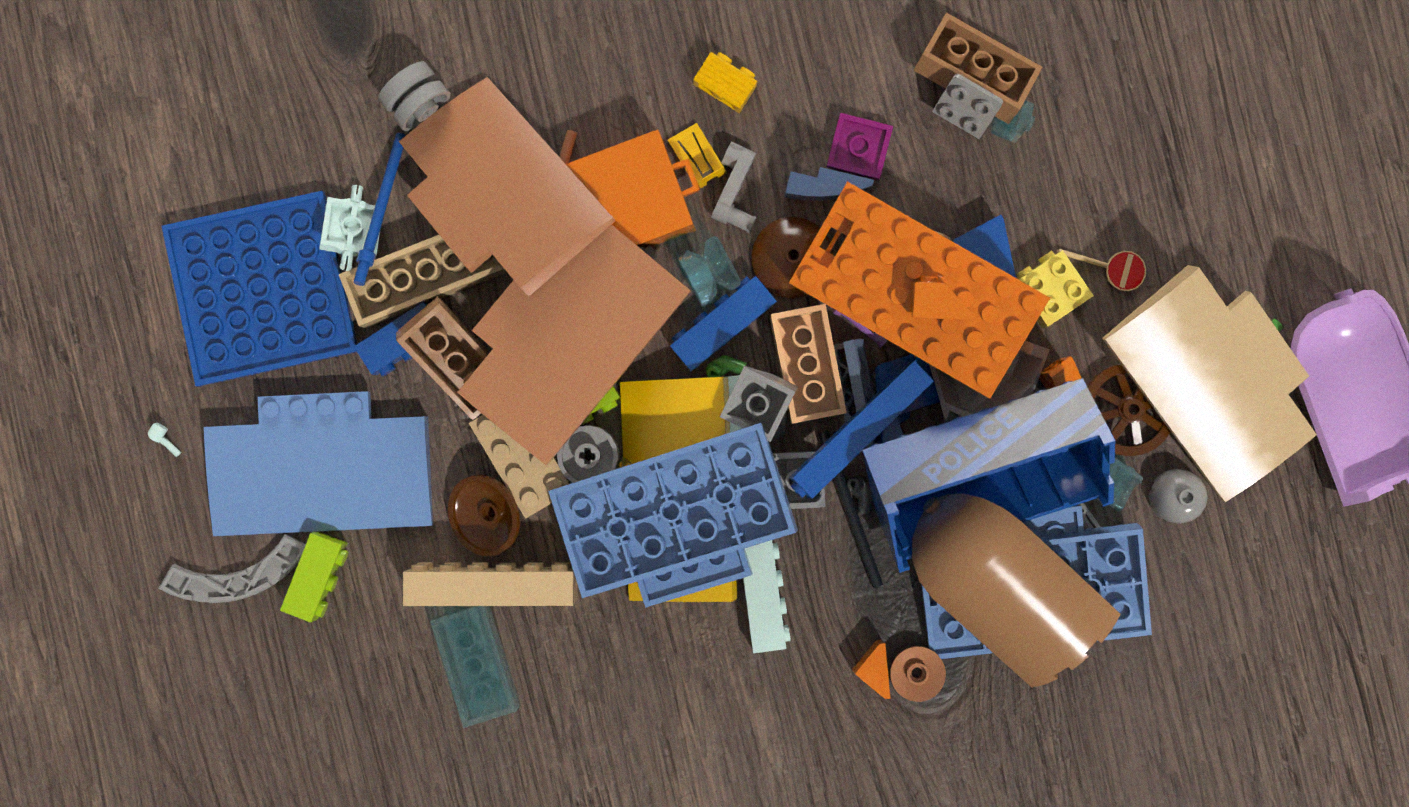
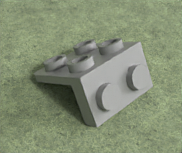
M955 74L932 112L980 139L1001 108L1003 100L962 75Z

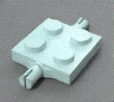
M357 185L351 187L350 198L337 199L327 197L319 249L342 254L340 269H345L347 261L346 271L352 269L353 257L358 256L359 250L363 249L375 205H369L361 201L363 187L360 185L357 194ZM378 236L377 243H376L375 250H374V253H375L376 255H377V249H378L379 236Z

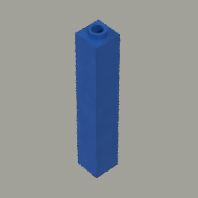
M916 361L908 362L789 477L793 482L791 488L801 498L806 495L808 498L813 499L934 382L932 378Z

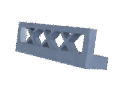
M864 339L850 340L834 345L847 412L844 414L845 423L853 416L851 406L854 402L857 412L874 396ZM840 349H845L847 364L841 360ZM849 375L852 391L846 386V379ZM879 434L864 449H867L874 444H879V442L881 441V435Z

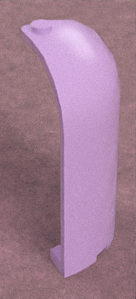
M1352 288L1334 294L1336 300L1328 302L1308 313L1295 329L1290 348L1309 375L1299 385V389L1343 506L1371 501L1384 493L1394 490L1393 485L1401 483L1400 481L1406 479L1407 484H1409V343L1396 313L1384 297L1374 290H1362L1353 293Z

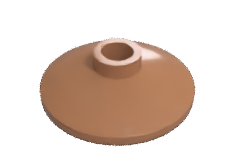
M913 646L901 651L895 657L890 669V678L895 690L903 698L914 702L927 701L935 697L942 689L946 677L945 666L941 658L933 650L922 646ZM920 668V676L913 677L912 670Z

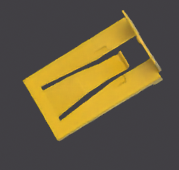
M697 123L668 139L679 161L689 159L700 189L706 186L707 182L716 176L719 178L727 174ZM692 132H694L707 161L709 162L710 166L714 171L713 173L709 174L704 178L701 176L695 164L692 162V160L689 158V156L677 142L680 141L681 144L685 147V149L689 152V154L696 162L702 174L710 170L703 158V155L699 149V146Z

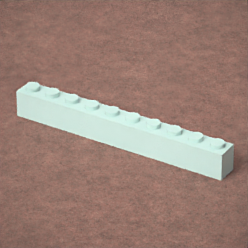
M740 375L728 377L729 397ZM730 422V433L743 429ZM772 540L745 548L753 572L751 576L743 578L753 653L786 649L785 642L790 641L788 624L783 625L782 614H787L785 597H779L778 587L783 586L781 570H776L775 559H780L778 543H772Z

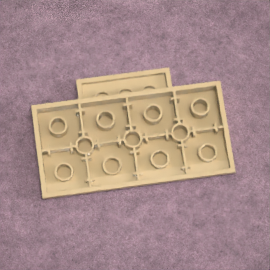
M1187 265L1102 338L1224 502H1227L1271 472L1317 435L1289 396V393L1305 381L1309 375L1254 295L1249 291H1244L1226 306L1199 267Z

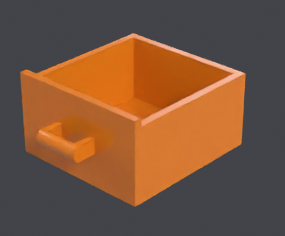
M658 129L566 164L615 219V222L611 225L638 247L642 246L644 249L649 245L653 247L696 231L684 198L700 191L689 159L674 164L671 163ZM686 167L693 186L682 191L674 170Z

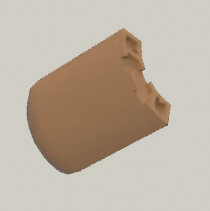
M964 493L932 497L923 506L924 512L918 520L912 538V561L919 582L940 606L1030 687L1041 686L1057 680L1058 673L1067 667L1071 670L1076 668L1089 657L1086 652L1096 641L1102 643L1111 632L1121 614L1022 521L1006 509L984 498Z

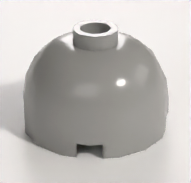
M1171 469L1162 472L1154 479L1152 488L1149 490L1148 497L1151 508L1158 517L1167 522L1181 524L1193 521L1206 508L1208 499L1206 486L1198 476L1187 470Z

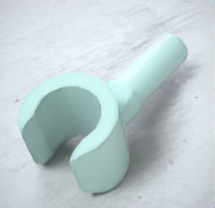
M154 423L148 431L149 438L164 445L175 457L179 456L181 452L164 437L168 429L160 423Z

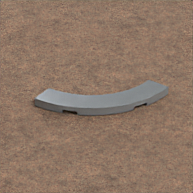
M284 534L277 546L261 561L247 569L229 574H203L173 564L158 589L190 601L222 603L244 599L258 594L284 579L298 565L306 544L289 534Z

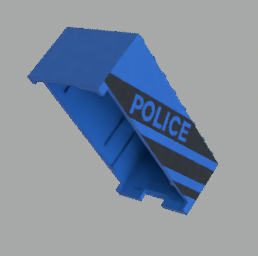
M1083 378L1067 381L1060 386L1048 390H1040L1020 399H1012L996 407L984 408L977 413L965 417H957L950 422L937 426H929L922 431L910 435H902L897 439L882 444H874L862 450L874 508L899 573L910 570L907 560L912 559V538L918 520L924 512L923 506L932 497L964 493L984 498L1006 509L1022 522L1099 498L1103 507L1114 503V482L1110 476V464L1115 463V439Z

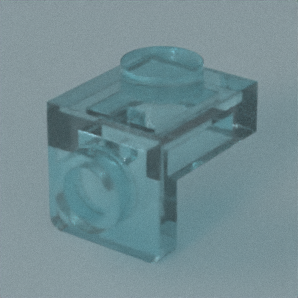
M1025 100L1021 109L1009 124L994 117L991 133L1016 143L1025 131L1029 132L1035 120V117L1032 116L1034 104Z

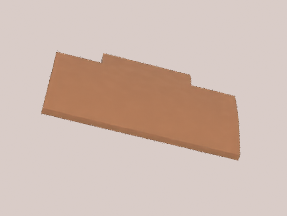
M488 77L441 107L399 141L428 176L407 196L459 260L472 273L493 255L528 296L615 222V219Z
M610 225L530 296L514 280L472 330L493 349L457 393L545 465H548L685 300L691 290L613 225Z

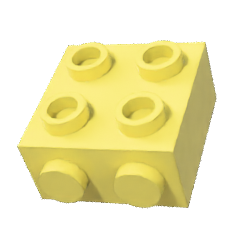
M1063 250L1056 254L1053 251L1048 252L1038 259L1041 263L1034 269L1028 266L1016 274L1020 281L1050 297L1037 320L1042 329L1049 327L1094 296Z

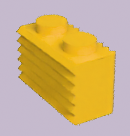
M710 52L694 77L693 85L737 113H740L757 86V80L754 79L755 74L745 67H741L740 70L731 65L732 60L723 53L719 52L715 55Z

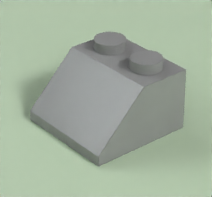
M744 366L720 417L741 428L762 423L767 440L771 442L798 386L774 374Z

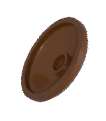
M784 217L771 222L759 233L752 249V268L755 276L769 292L789 299L802 298L809 295L789 282L819 232L820 227L800 217ZM827 235L820 245V248L824 250L830 244ZM790 251H796L798 253V259H789L788 253Z
M487 475L469 476L461 480L453 488L448 501V518L451 528L461 544L471 552L481 556H495L509 549L515 542L520 528L519 510L510 491L500 481Z

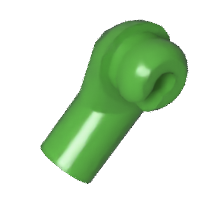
M723 355L707 365L706 374L709 378L721 377L729 371L740 375L744 366H747V363Z

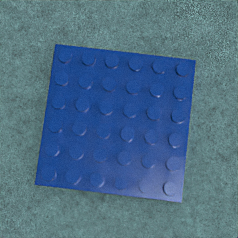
M324 191L161 226L196 387L357 352L354 348L357 345V339L348 297L339 277V274L342 273L339 255L337 252L319 249L327 203Z

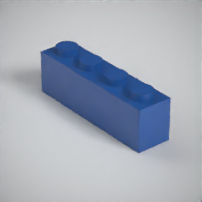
M748 276L735 286L738 291L732 296L723 295L714 303L716 309L709 314L704 311L692 321L695 324L694 327L687 332L683 328L671 338L674 343L670 347L690 372L694 371L776 304L777 301L756 276L751 280Z

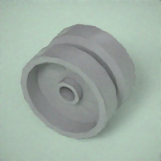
M424 61L416 62L398 72L387 82L378 95V100L389 112H395L394 120L404 131L416 128L433 113L446 105L450 99L451 93L441 81H434L435 73Z
M592 425L580 426L557 453L558 466L563 475L572 483L618 468L620 460L619 445L613 435L603 428ZM588 450L595 454L594 459H591V461L585 459V452Z

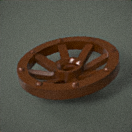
M1117 364L1099 372L1087 387L1093 399L1095 396H1098L1115 405V409L1101 412L1104 420L1119 419L1111 431L1115 441L1128 423H1130L1133 446L1115 444V454L1121 456L1142 455L1161 445L1171 431L1163 420L1160 423L1146 413V410L1153 408L1149 401L1144 402L1142 400L1144 394L1138 387L1134 396L1132 395L1124 374L1127 371L1121 364ZM1115 376L1123 397L1120 398L1100 387L1108 379ZM1131 404L1135 407V412L1133 414L1129 412V406ZM1139 421L1144 422L1157 431L1144 443H1142Z

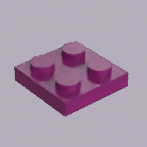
M840 113L826 167L879 181L893 126Z

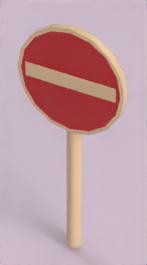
M1063 250L1067 257L1106 268L1108 282L1120 291L1137 289L1146 277L1144 261L1138 254L1132 251L1118 252L1106 263Z

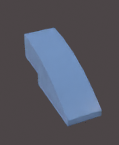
M822 167L818 171L817 178L790 172L784 197L812 201L833 200L839 197L847 181L867 191L873 186L874 180Z

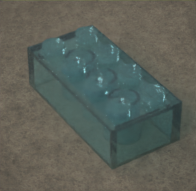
M469 606L432 619L430 623L463 728L516 712L521 704L490 606Z

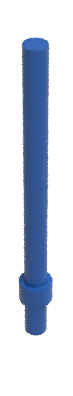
M396 133L365 243L363 249L359 250L356 260L358 267L353 283L359 286L365 285L369 267L373 266L376 257L374 253L403 151V146L399 141L406 135L402 133Z

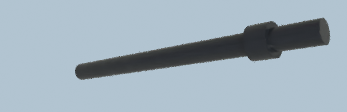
M828 430L817 433L821 445L830 438ZM840 471L834 477V481L872 587L877 588L882 586L883 582L851 493L847 488L843 471Z

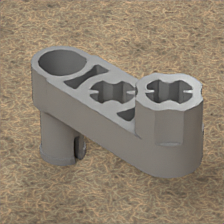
M731 141L721 164L733 170L711 218L724 224L728 222L749 233L756 217L734 208L735 205L733 203L756 153Z

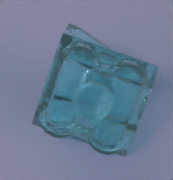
M713 236L706 240L703 257L686 250L685 254L677 257L681 269L702 308L713 304L717 288L734 290L741 284V280L718 237Z

